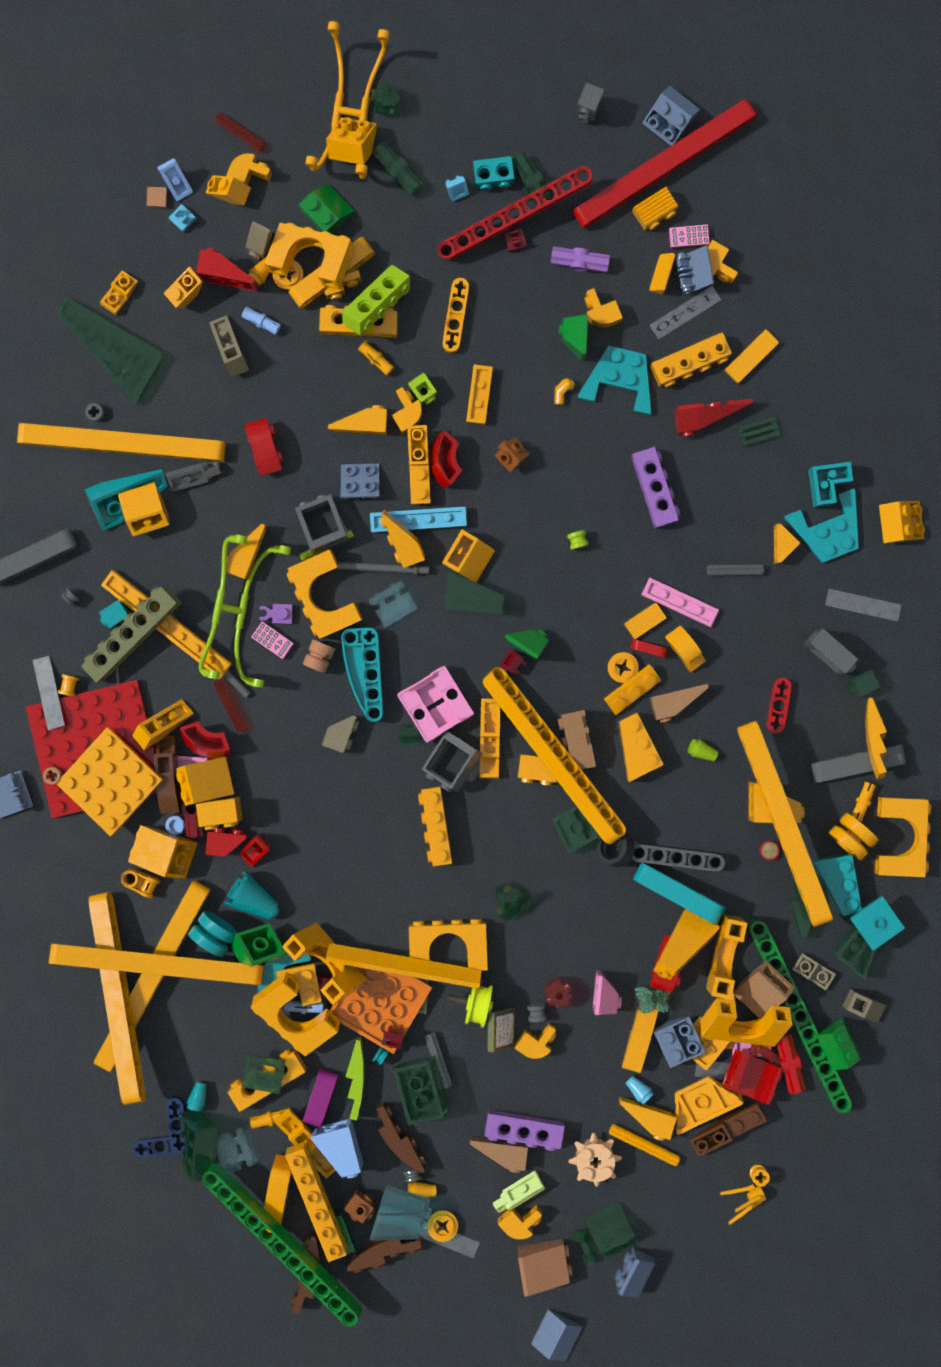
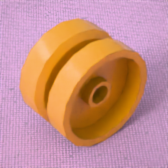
M846 812L840 819V823L847 831L839 826H834L828 834L846 852L861 861L868 853L861 842L868 847H874L879 839L861 822Z

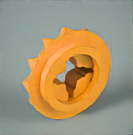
M293 260L289 270L290 273H294L291 275V282L287 277L283 278L282 275L273 273L275 283L284 290L291 289L303 279L302 267L295 260Z
M617 653L608 663V672L611 678L617 682L625 683L638 673V662L629 653ZM626 660V667L631 671H623L620 676V668L615 666V664L622 665Z
M438 1210L432 1214L427 1223L428 1233L434 1240L439 1242L451 1240L458 1230V1222L454 1214L447 1210ZM438 1221H441L442 1223L447 1221V1230H444L443 1228L441 1230H438Z

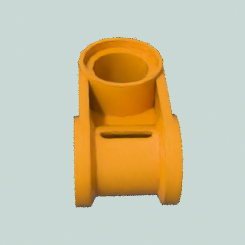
M133 868L128 869L121 876V883L125 887L151 899L153 898L152 893L156 885L160 883L158 878ZM128 873L135 876L136 880L134 883H130L127 880L126 876Z

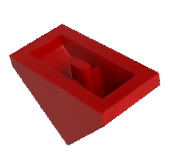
M260 833L238 854L252 867L273 846Z

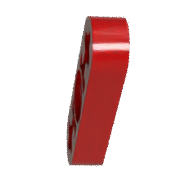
M779 678L773 683L766 722L767 729L772 733H780L785 727L792 687L790 681L786 678ZM782 681L787 686V689L782 691V695H786V698L775 697V694H780V688H777V685L781 684ZM777 700H781L784 703V708L781 711L774 709V702ZM772 712L783 714L782 718L778 717L777 722L780 723V727H777L776 730H774V726H771V722H775L776 716H772Z

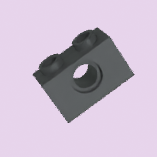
M586 82L577 103L575 117H578V120L583 123L590 122L593 124L602 103L604 89Z

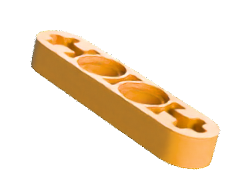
M463 278L455 279L451 287L443 336V348L448 353H455L460 347L469 293V284ZM463 283V287H466V289H462L461 297H453V295H458V288H455V286ZM454 302H461L463 308L460 311H454L452 309ZM452 320H457L460 323L457 330L449 328V323ZM447 332L459 334L458 337L454 335V343L457 345H454L452 349L446 344V342H450L451 335H447Z

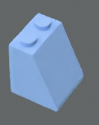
M352 1119L323 1125L321 1128H314L311 1136L312 1141L341 1177L347 1176V1178L358 1176V1173H361L363 1159Z

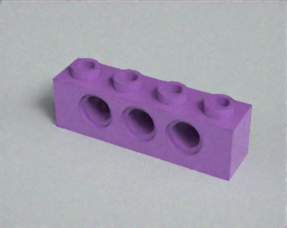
M655 447L632 454L631 458L654 528L677 522L680 512L678 506L673 504L672 498H674L672 488L667 486L666 480H668L666 470L661 468L660 462H662L660 452L656 451ZM647 465L655 467L656 471L654 474L647 473ZM653 483L661 485L662 489L660 492L652 490ZM665 501L667 503V510H660L657 505L658 502Z
M488 1109L485 1137H488L491 1141L507 1140V1143L510 1144L526 1143V1146L536 1148L537 1145L545 1146L547 1150L556 1151V1149H561L565 1126L562 1121ZM508 1124L511 1128L509 1131L503 1132L500 1130V1126ZM526 1127L529 1129V1133L522 1135L519 1133V1129ZM541 1130H545L548 1132V1136L540 1138L538 1133Z

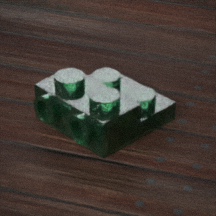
M577 806L552 819L568 854L601 839Z

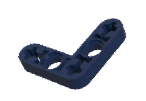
M173 1096L166 1103L169 1135L138 1139L132 1148L133 1154L136 1157L146 1158L180 1154L187 1149L189 1145L185 1103L181 1097ZM176 1101V1104H180V1106L177 1108V1115L171 1117V1115L175 1114V1108L170 1105ZM180 1120L183 1127L179 1130L174 1129L172 1122ZM183 1132L184 1134L180 1135V1141L182 1143L184 1142V1144L181 1148H179V1145H175V1143L178 1141V1135L174 1136L173 1134H180ZM163 1141L166 1149L159 1151L156 1148V1142ZM150 1142H152L151 1148L145 1149L143 1153H141L140 1149H137L140 1144L143 1147H149Z

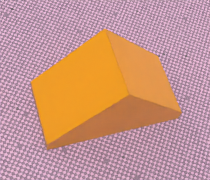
M781 524L774 525V564L781 563L800 544Z

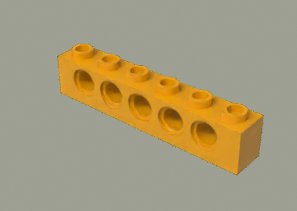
M305 1141L287 1148L285 1157L328 1262L346 1256L348 1246Z

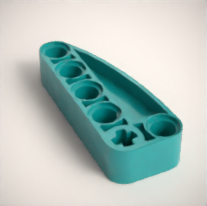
M373 628L347 629L343 632L341 639L349 682L356 700L367 719L376 722L381 720L384 715L379 634ZM369 631L375 634V638L371 640L372 642H368V639H365V635H368ZM352 632L356 635V640L353 643H348L346 635ZM370 650L376 653L374 661L366 659V654ZM369 670H376L378 675L375 680L368 679L367 673ZM373 688L379 693L378 697L374 700L368 696V692ZM372 708H377L380 711V715L376 719L371 718L369 714Z
M641 862L633 877V880L714 925L719 924L727 909L723 905Z

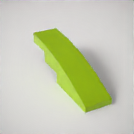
M357 1037L346 1074L347 1078L353 1079L348 1098L355 1100L349 1119L356 1121L362 1102L365 1079L362 1037Z

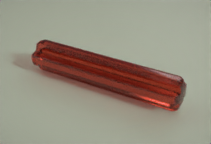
M219 112L215 117V121L258 152H262L265 148V143L222 112Z
M222 679L217 680L213 683V686L238 733L246 730L247 726Z

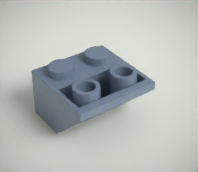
M669 86L660 94L642 124L672 146L688 128L700 109Z
M689 1016L668 1021L653 1029L670 1068L705 1053Z
M633 1247L631 1252L628 1251L623 1261L625 1264L622 1270L619 1269L617 1271L615 1280L618 1294L638 1298L655 1265L653 1257Z

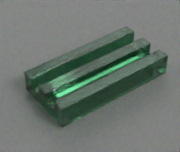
M776 417L738 427L743 446L781 435L776 423ZM772 422L771 426L743 433V430ZM774 429V433L745 440V437Z

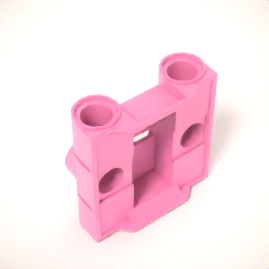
M445 665L397 694L426 743L474 715ZM449 689L457 691L458 696L456 699L450 700L447 697ZM442 697L445 702L429 711L427 709L429 705ZM417 709H422L425 712V716L421 720L416 719L414 716V712Z

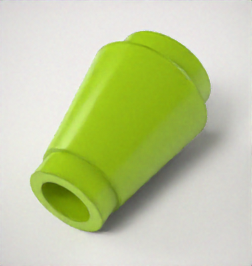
M693 739L688 748V753L692 757L714 762L718 756V751L700 739Z

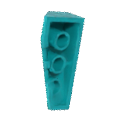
M162 469L102 482L85 489L90 505L103 531L121 524L125 520L118 497L119 493L154 482L159 493L168 487Z

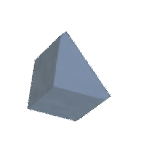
M548 1309L531 1344L549 1360L566 1362L583 1326Z

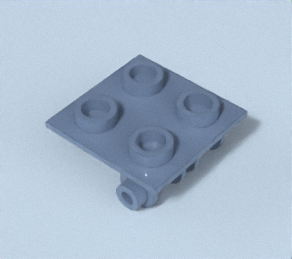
M708 245L687 254H677V265L682 267L678 269V272L683 273L679 275L681 289H683L684 293L689 294L714 284Z
M379 464L341 465V498L347 500L348 498L356 497L357 499L359 497H362V499H365V497L374 499L380 497Z
M21 770L0 777V818L33 807Z

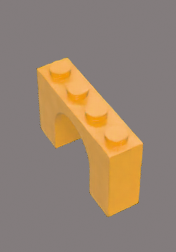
M279 223L264 263L268 271L287 277L296 254L306 247L316 246L325 251L324 260L317 276L323 286L340 289L355 249L351 239L344 235H340V237L335 236L327 231L318 232L310 227H297L293 223Z
M332 549L287 568L289 571L287 577L291 584H295L297 589L295 590L296 597L299 601L302 600L305 606L302 608L307 619L310 618L313 624L310 626L314 636L318 635L319 639L363 619L356 602L334 611H326L319 608L312 599L311 587L315 579L339 567Z
M878 797L877 816L907 820L914 829L915 838L912 847L903 854H876L875 874L925 877L926 873H928L929 863L926 861V853H929L930 849L929 842H927V834L930 833L928 815L931 814L929 800Z
M724 914L719 925L720 928L718 930L706 989L711 996L731 1000L735 980L732 978L734 953L738 941L744 942L747 922L741 917Z
M454 919L451 920V923H444V920H433L432 924H424V921H413V924L409 925L411 958L430 961V945L432 941L441 934L452 933L462 938L467 946L468 968L482 971L488 970L486 922H482V919H470V922Z
M316 922L293 934L282 947L294 961L303 956L312 955L321 959L329 967L333 978L320 991L334 1005L356 992L367 979L354 966L326 962L329 943H335Z
M286 971L253 997L250 1008L253 1009L255 1014L263 1018L270 1027H273L283 1039L292 1044L295 1050L306 1056L338 1033L340 1020L328 1009L308 1022H296L286 1017L281 1007L297 996L300 983Z
M720 998L715 999L700 1020L702 1038L775 1047L792 1026L789 1007L772 1005L761 1018L740 1022L735 1021L737 1019L735 1000Z

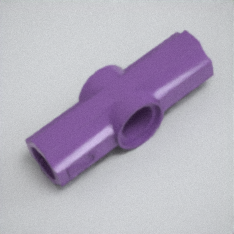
M553 246L550 264L570 267V269L575 271L591 270L607 273L610 255L592 253L584 248L567 249Z

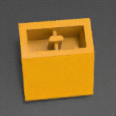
M341 118L326 138L329 159L364 165L372 154L377 123Z
M155 482L118 494L125 521L132 536L169 525L168 511Z
M898 501L879 505L884 543L924 539L925 528L922 523L920 501Z
M461 530L442 564L476 584L495 550L466 531Z

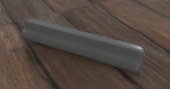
M762 564L707 566V575L764 574V566Z
M429 1033L425 1035V1040L441 1087L446 1089L452 1086V1081L436 1034Z

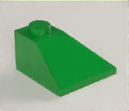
M588 315L563 318V324H559V335L562 336V342L580 361H584L586 357Z
M540 629L537 631L527 630L506 634L504 637L505 640L535 660L549 641L546 638L547 634Z

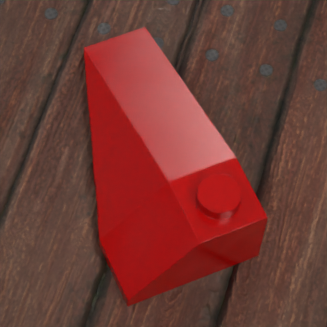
M753 399L732 400L726 402V405H722V402H713L708 404L707 407H704V403L678 406L674 412L677 435H682L683 437L694 436V433L750 406L753 403Z

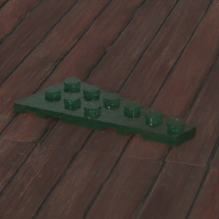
M65 297L56 314L137 405L166 355Z

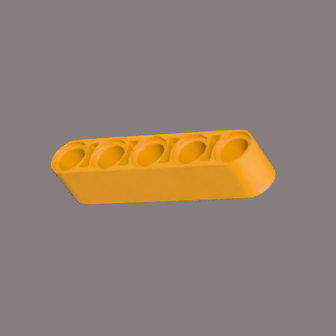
M360 237L353 242L355 249L345 275L353 272L375 254L364 237ZM321 266L289 290L288 293L299 308L305 307L327 290L328 287L323 286L317 277Z

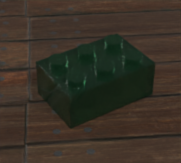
M435 1055L399 1063L393 1069L408 1126L445 1118L450 1110Z

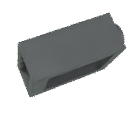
M331 494L320 495L317 497V500L302 502L299 504V507L295 508L313 554L349 541ZM330 504L339 531L313 540L303 514Z
M823 628L815 630L804 643L810 651L837 674H846L847 672L850 674L857 666L855 663L858 658Z
M446 731L422 770L427 773L426 777L433 782H436V780L441 782L440 786L446 791L454 790L458 792L483 753ZM451 744H454L470 756L451 783L436 773L435 769Z

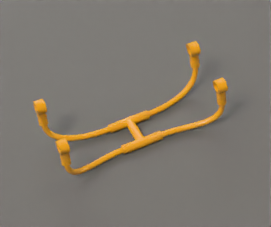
M334 21L328 23L327 31L334 38L339 67V88L336 93L331 123L332 130L339 122L340 115L359 117L360 121H367L370 103L369 95L374 78L387 49L390 36L389 31L384 29L378 31L377 39L381 41L382 48L370 75L360 110L342 107L344 70L338 38L340 24ZM327 147L319 162L316 157H306L305 165L311 171H317L323 165L328 156ZM357 164L355 173L361 179H365L368 166Z

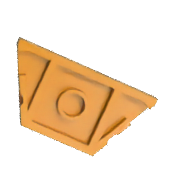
M710 1075L675 1092L677 1135L684 1133L742 1105L744 1102Z

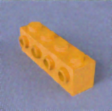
M722 332L657 360L650 367L658 386H665L667 388L674 385L677 379L682 378V380H686L693 376V372L699 370L701 373L710 369V365L716 362L718 365L727 362L732 352Z
M441 786L421 789V794H418L419 804L424 806V813H421L422 823L427 825V832H424L425 843L430 845V851H427L428 862H432L433 866L452 864Z

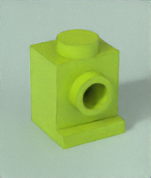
M422 373L408 383L409 388L421 405L423 403L428 405L436 399L437 391L425 373ZM422 389H427L428 392L427 394L422 395L420 391Z

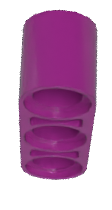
M323 1069L319 1070L302 1122L321 1128L338 1074Z

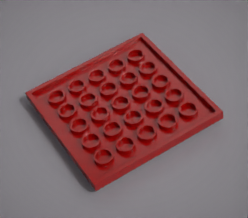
M139 680L76 694L75 697L60 698L59 702L65 726L50 730L47 728L42 703L26 706L42 778L44 771L50 767L59 768L63 776L107 727H110L154 770V754H156L154 745L144 750L132 736L138 724L148 719ZM51 770L48 778L55 781L57 773H53ZM43 779L52 818L84 811L57 784H47ZM156 789L151 794H156Z

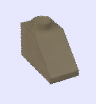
M252 222L245 246L249 256L257 260L267 257L274 239L270 229Z

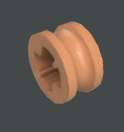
M56 767L47 768L43 773L44 781L50 785L58 783L62 777L61 770ZM51 770L53 773H57L55 781L48 778Z

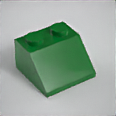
M329 184L312 191L298 204L302 213L320 232L327 231L331 234L354 213V210Z
M270 923L236 933L231 946L238 961L250 967L286 956L287 954Z
M844 1018L838 1019L816 1035L832 1070L849 1069L861 1060L860 1051Z

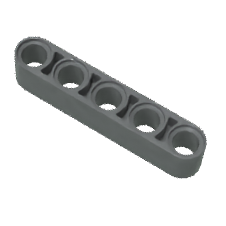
M62 530L0 559V584L76 549L78 545L71 530Z
M903 744L885 747L887 752L885 757L882 758L885 768L907 763ZM868 751L810 764L814 783L874 771Z
M635 843V849L638 847L643 848V855L638 858L634 855L632 857L637 862L707 871H720L725 865L723 857L714 852ZM656 850H661L663 853L662 858L659 860L653 858V852ZM676 852L681 853L682 856L679 862L672 861V855ZM699 855L701 858L700 862L696 865L692 864V856ZM714 857H718L720 860L719 865L716 867L710 865V861Z

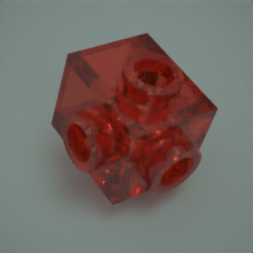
M558 976L543 987V992L547 995L545 1000L551 1007L555 1005L557 1009L560 1007L565 1008L572 1002L570 1000L573 998L571 994L572 988L566 981L563 983Z

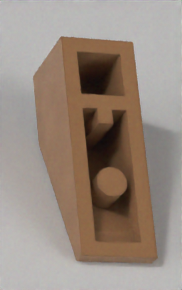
M708 684L650 697L655 720L660 719L661 723L672 720L671 716L677 715L708 689Z
M470 1136L471 1146L504 1168L509 1169L510 1172L520 1173V1171H525L528 1151L526 1143L510 1144L506 1140L491 1141L488 1138Z

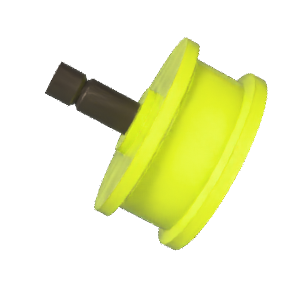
M479 986V989L472 988L471 995L469 994L468 998L449 994L448 1002H455L456 1004L466 1006L465 1024L469 1022L478 1023L484 1028L487 1014L492 1011L493 1002L490 1000L493 986Z

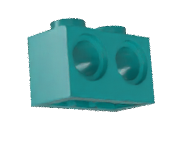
M512 156L473 161L476 189L487 191L491 190L492 187L508 188L514 184ZM501 170H506L509 174L506 177H502L498 173ZM486 172L490 176L487 179H482L479 175Z

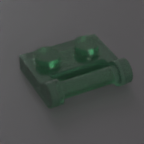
M248 1052L241 1087L280 1094L286 1059L280 1058V1060L255 1056L254 1053ZM252 1063L277 1067L278 1072L252 1068Z

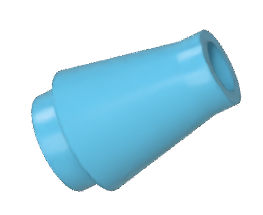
M634 1075L625 1083L636 1100L642 1104L647 1102L654 1094L650 1087L638 1080Z

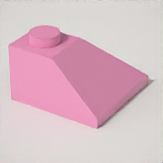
M596 970L593 999L594 1014H617V1008L621 1009L622 997H619L617 990L600 970Z

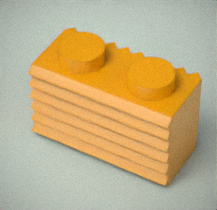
M667 187L633 207L632 212L644 231L648 228L653 230L660 225L659 221L664 218L668 220L676 214L675 211L678 208V204Z

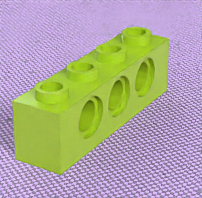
M394 265L388 267L342 311L343 324L360 336L365 331H368L375 321L382 318L385 312L397 303L401 296L408 293L410 290V276Z

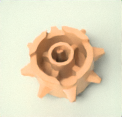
M592 1133L591 1139L585 1140L584 1143L578 1141L574 1143L577 1148L576 1157L570 1159L569 1163L577 1165L579 1171L578 1181L585 1179L594 1182L597 1187L600 1181H604L609 1177H616L614 1173L615 1162L622 1160V1157L613 1154L611 1147L614 1141L612 1139L604 1142L602 1139H598L595 1133ZM594 1157L598 1158L596 1163H593Z

